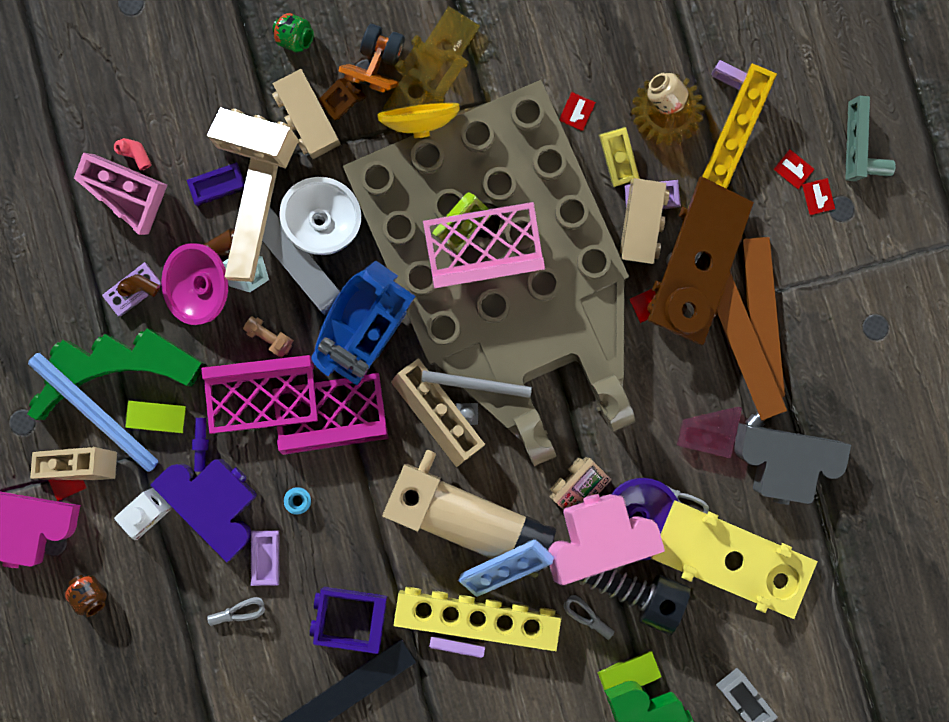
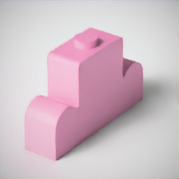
M599 494L583 498L584 503L565 508L563 513L571 543L557 541L548 550L554 556L553 562L550 565L553 580L561 585L665 552L657 524L653 520L642 517H632L629 519L623 497L611 494L600 497Z

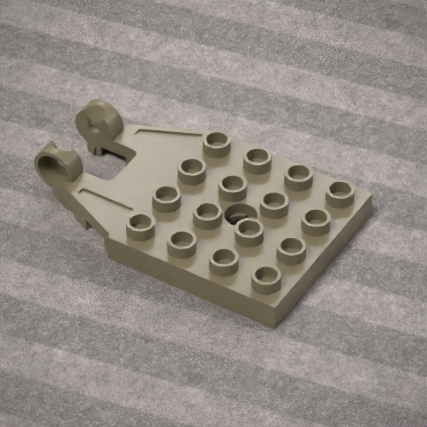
M541 80L454 117L445 126L430 131V136L414 138V135L343 166L387 268L398 275L395 280L397 284L416 296L406 312L430 366L436 364L450 375L525 386L524 384L532 379L577 361L581 369H583L595 395L598 405L596 408L597 412H601L610 429L614 432L635 423L632 408L623 390L624 281L629 276ZM468 192L475 195L489 210L534 202L545 269L434 288L423 221L446 217ZM518 210L510 221L524 230L530 221L529 210ZM512 212L501 213V214H502L503 216H505L506 218H508L509 215H510ZM504 219L500 220L499 230L505 223ZM508 223L499 237L512 246L522 232ZM439 224L431 225V237L441 244L442 242L432 234ZM530 226L527 230V233L533 236L532 228ZM524 234L515 249L522 254L535 253L534 241ZM477 235L472 240L474 244L484 251L492 241V239L482 238ZM497 239L488 251V254L495 259L504 258L510 248ZM433 243V249L435 253L439 246ZM469 244L460 258L472 264L476 263L483 253ZM441 249L435 258L437 269L448 268L455 258ZM512 251L509 257L518 256L519 254ZM485 255L481 262L489 261L491 259ZM458 260L454 266H460L464 264ZM463 388L523 442L534 467L556 457L554 448L546 435L548 433L544 430L542 421L530 398Z

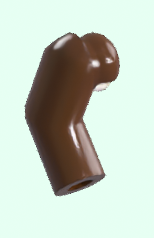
M140 274L123 279L117 286L119 295L123 297L140 291L155 297L160 289V285Z

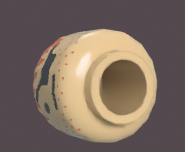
M661 73L650 81L647 95L648 99L661 113L671 114L680 111L684 107L688 98V90L675 74Z

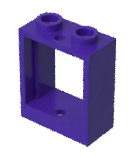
M323 587L320 593L315 594L313 609L318 610L317 619L312 620L309 636L314 637L313 645L378 654L381 646L388 596ZM329 597L374 603L369 641L324 635Z

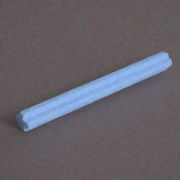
M37 353L29 360V366L142 468L150 472L156 467L158 460L42 354Z

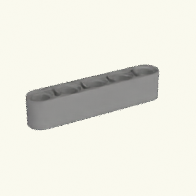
M269 207L262 241L318 309L326 316L340 291L308 252L297 248L289 241L282 230L280 218Z

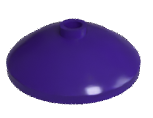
M650 478L631 479L618 486L611 493V495L623 497L629 519L633 517L635 512H638L639 517L653 520L657 524L660 534L674 500L678 501L670 488ZM650 556V557H647V558H644V559H641V560L651 559V556Z

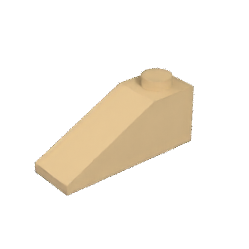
M97 447L32 452L30 479H115L117 452Z

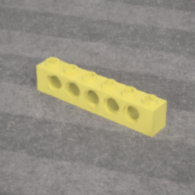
M405 587V591H399L394 626L550 651L557 650L561 617L555 614L556 610L540 608L539 612L528 610L529 606L513 603L512 607L502 606L501 601L486 599V603L475 602V597L459 595V599L448 598V593L432 591V595L422 594V589ZM418 604H429L432 612L428 616H421L416 609ZM447 607H454L458 610L459 615L454 620H448L444 617L443 611ZM475 611H481L485 614L486 619L481 624H474L470 620V615ZM503 615H507L512 619L511 626L505 629L497 625L498 618ZM531 619L539 623V628L533 633H529L524 629L525 622Z

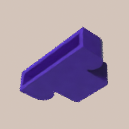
M223 459L213 460L196 478L190 466L186 464L171 465L150 484L226 562L232 560L251 540V529L248 524L243 521H235V518L257 497V494L245 482L247 477L237 467L232 469Z

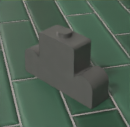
M741 423L738 425L734 445L735 454L739 459L751 465H757L753 490L763 496L772 497L773 502L789 505L790 501L811 504L814 500L818 475L821 474L831 479L841 477L847 468L851 449L850 444L838 440Z

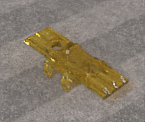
M448 6L427 41L424 43L418 35H415L411 41L413 49L405 61L399 60L395 68L404 76L381 112L408 106L431 104L433 99L443 103L446 99L444 97L459 72L463 67L466 68L469 63L462 57V54L480 28V25ZM442 41H448L452 45V50L450 48L448 50H440L437 48V45ZM445 61L451 62L452 65L436 90L429 87ZM414 85H419L424 90L422 97L418 99H413L408 94L410 87Z

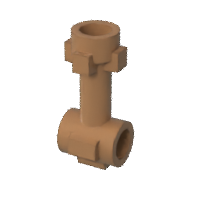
M251 316L243 328L247 332L246 334L251 338L257 335L271 344L268 350L280 358H283L285 354L287 355L293 347L291 344L294 340L282 332L278 336L262 326L263 320Z

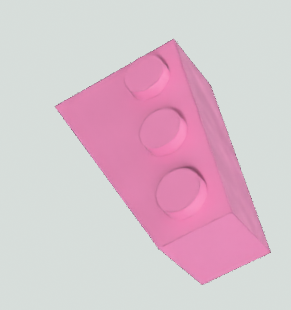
M83 153L74 176L76 181L99 201L104 202L113 210L114 214L127 222L137 234H149L167 184L89 153Z

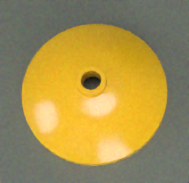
M458 103L408 106L381 112L378 114V120L383 125L397 132L413 133L414 138H424L430 136V131L443 127L452 120L460 111Z

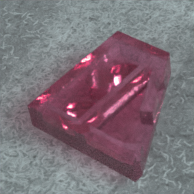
M734 407L682 419L676 446L731 458L742 407Z

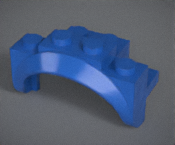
M374 261L366 269L354 275L343 287L325 318L317 339L315 351L311 356L315 366L325 375L329 376L335 370L355 385H358L363 377L356 376L352 373L351 369L347 370L332 360L329 354L325 355L320 352L318 346L324 338H329L335 342V346H341L356 356L358 361L362 360L368 364L369 368L380 356L407 314L406 311L416 296L397 284L395 280L398 275L379 262Z

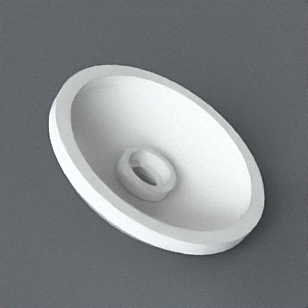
M312 177L296 183L285 194L280 207V224L286 237L297 248L311 254L327 255L344 249L354 240L361 224V209L355 195L344 184L331 178ZM320 219L324 224L319 226L314 221Z

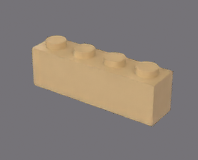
M418 358L397 373L391 383L453 464L458 467L479 451L485 443L439 384L421 381L423 370H428Z

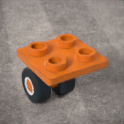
M369 24L360 47L362 55L370 58L373 57L368 70L352 64L341 65L338 71L345 74L344 79L355 83L360 81L369 82L370 88L380 92L396 88L399 83L398 81L379 75L377 72L382 56L384 63L392 66L397 64L404 46L405 36L392 32L389 38L382 36V28L380 26Z

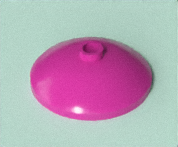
M197 243L182 245L170 254L163 268L162 292L164 300L172 314L186 324L199 325L212 321L219 315L227 299L228 280L224 277L226 269L220 257L211 248Z

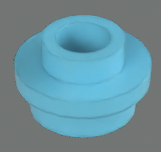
M295 487L285 494L284 506L290 513L298 515L309 509L311 496L305 489ZM295 496L302 498L303 502L300 506H296L293 503Z

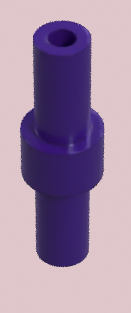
M196 418L195 439H192V450H195L194 472H202L205 469V456L209 446V439H206V418Z

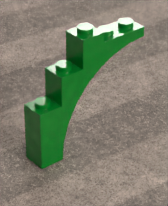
M147 328L136 336L133 345H135L134 349L113 336L104 334L103 337H98L92 345V354L67 340L57 342L49 354L51 356L49 362L77 387L92 379L110 373L132 370L161 374L192 387L202 372L201 368L206 366V363L157 332ZM44 380L45 387L42 392L36 394L29 404L31 409L27 415L35 420H45L55 406L65 398L46 380Z

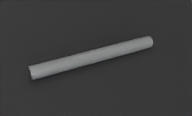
M424 370L421 380L423 382L530 398L532 387Z

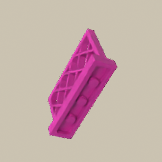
M310 355L201 368L202 379L205 382L210 434L318 421L313 375L314 364ZM307 374L308 385L300 393L290 383L297 375ZM290 376L287 381H285V380H283V379L281 378V377ZM270 378H278L284 383L275 396L263 388ZM263 379V381L260 384L254 381ZM245 381H250L257 386L248 399L236 391ZM228 383H236L233 388L228 385ZM223 384L230 389L221 402L213 397L212 385ZM287 387L299 395L289 408L278 400ZM260 390L272 398L263 411L251 403ZM308 391L310 400L305 397ZM234 393L245 401L236 414L224 406ZM302 398L310 404L311 416L299 417L292 411ZM213 401L218 405L215 410ZM275 402L287 410L280 420H272L266 415ZM250 405L260 414L253 423L246 424L239 416ZM222 408L233 418L226 426L216 427L215 416ZM290 413H291L294 417H296V418L286 419ZM263 417H265L268 420L264 422H259ZM236 420L241 423V424H238V425H233V423H234Z
M379 373L365 375L354 388L349 385L354 383L346 378L314 383L315 390L317 389L324 394L317 404V413L328 420L322 430L315 431L308 426V423H300L301 426L295 434L284 435V427L277 426L278 451L282 455L389 439ZM374 381L375 391L369 399L357 391L363 382ZM308 384L296 385L292 387H294L297 391L302 392ZM344 385L351 392L341 403L331 394L337 386ZM287 387L281 394L283 395L291 393L296 398H298L299 396L289 387ZM330 387V389L327 392L323 390V388ZM280 388L272 389L273 396L276 395ZM354 394L366 401L358 414L346 406ZM375 397H377V405L372 402ZM302 398L301 401L292 411L294 412L301 402L305 403L309 407L310 404ZM328 398L339 405V408L331 418L319 410ZM275 402L276 420H280L282 411L286 412L287 410ZM371 405L378 410L380 421L368 423L361 416L368 406ZM345 409L354 416V419L348 426L341 427L334 420ZM290 413L286 419H289L290 417H291V418H296V417H294V416ZM358 420L362 422V424L355 425ZM331 424H333L334 426H336V428H329V427H330ZM305 428L310 431V432H303V433H302V431H303Z

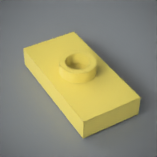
M626 127L600 134L599 137L613 187L629 183L633 178L640 179Z

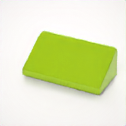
M468 192L446 217L489 209L475 195ZM485 216L473 219L480 223ZM466 219L462 220L455 230L469 239L478 225ZM457 221L448 222L446 224L453 228ZM439 224L432 234L443 242L451 230ZM452 233L445 245L455 254H458L466 244V241Z

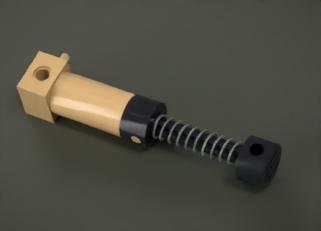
M426 450L419 468L410 464L403 466L382 515L415 531L423 529L490 559L496 558L532 540H537L547 551L555 543L556 528L544 525L538 520L522 516L441 481L440 477L429 473L436 453L430 450ZM408 490H415L419 494V502L414 504L408 502L405 496ZM550 565L530 573L528 576L536 579L540 571L550 567ZM617 568L614 571L607 570L579 580L580 585L587 583L590 589L599 588L600 594L606 591L609 593L610 598L617 596L620 602L627 600L629 606L638 605L640 610L639 623L667 635H672L677 629L690 596V587L660 574L655 577L650 586L646 585L647 581H644V584L636 581L637 576L634 577V580L626 577L627 572L624 575L617 573ZM669 600L667 608L660 610L661 602Z

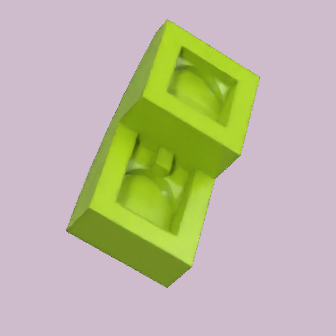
M128 401L125 428L183 433L186 406Z
M652 651L642 653L625 662H618L597 672L604 690L626 681H635L643 686L661 678Z

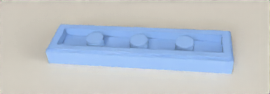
M532 540L461 573L458 581L478 597L551 565L554 556L537 540Z

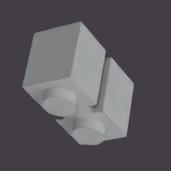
M738 668L716 684L745 722H773L778 718Z

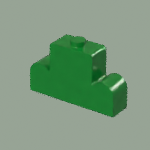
M626 681L604 690L615 722H693L690 712L684 710L682 702L673 692H668L650 700L641 685L635 681Z

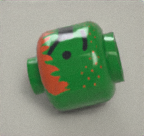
M286 13L274 22L272 27L276 44L298 53L307 49L313 41L314 31L310 22L294 14Z

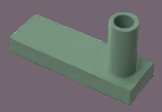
M858 96L848 101L845 178L847 181L860 180L867 177V174L892 176L895 172L894 160L868 158L870 96Z

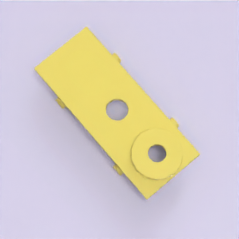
M676 500L673 502L660 534L665 552L651 556V559L683 572L681 577L692 582L693 577H696L757 603L755 609L766 613L769 608L792 619L796 616L818 562L792 551L791 546L784 543L778 545L722 521L714 513L708 511V514ZM733 551L739 552L743 558L742 566L735 571L727 569L725 565V557ZM783 573L787 577V584L783 588H776L773 582L777 574Z

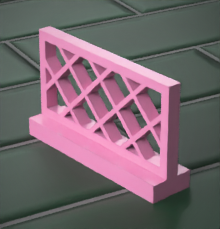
M534 202L423 221L434 288L545 269ZM528 209L530 221L524 230L510 221L518 210ZM512 212V213L509 215L508 218H506L505 216H503V215L501 214V213ZM497 214L505 220L497 234L483 226L489 215ZM485 216L480 223L473 219ZM469 219L478 225L469 239L455 230L462 220ZM457 221L453 228L446 224L448 222ZM508 223L522 232L512 246L499 237ZM442 224L451 230L441 244L431 237V225ZM530 226L532 228L533 236L527 233V230ZM480 228L494 237L485 251L472 242ZM452 233L466 241L458 255L444 246ZM524 234L534 241L535 253L522 254L515 249ZM497 239L510 248L504 258L495 259L488 254V251ZM433 243L439 246L435 253L433 249ZM469 244L483 253L476 263L469 264L460 258ZM441 249L455 258L448 268L437 269L435 258ZM512 251L519 254L518 256L509 257ZM485 255L491 259L489 261L481 262ZM458 260L464 264L460 266H454Z

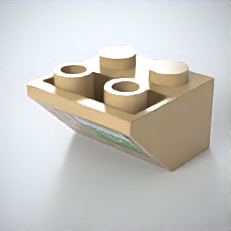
M585 457L583 460L577 458L568 468L571 472L565 480L559 478L550 488L553 493L549 497L564 510L565 508L584 503L583 498L599 494L612 479L590 458Z

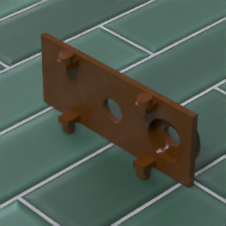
M699 177L688 209L685 207L681 208L679 217L682 218L683 224L662 283L659 281L654 283L652 291L657 296L648 319L649 322L699 345H704L712 320L717 314V306L738 246L743 240L742 235L754 202L704 177ZM699 252H705L710 258V267L706 271L698 269L695 265V256ZM686 302L694 307V314L691 318H686L682 313V306Z

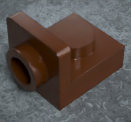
M340 78L318 101L334 120H339L356 102L363 101L366 96L362 92L363 89L359 83Z

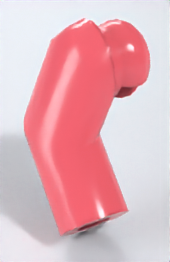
M125 138L115 142L114 151L118 155L134 158L139 170L152 166L140 142Z

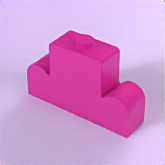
M0 491V561L3 562L2 566L19 568V565L34 566L42 563L47 539L59 541L71 537L75 532L80 505Z

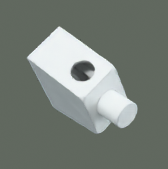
M151 488L141 493L114 519L132 539L138 540L165 516L172 507L154 488ZM152 498H154V499L158 502L159 505H157V504L152 500Z

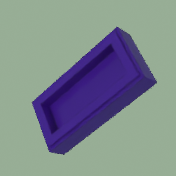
M237 162L187 180L196 206L243 191L245 186Z

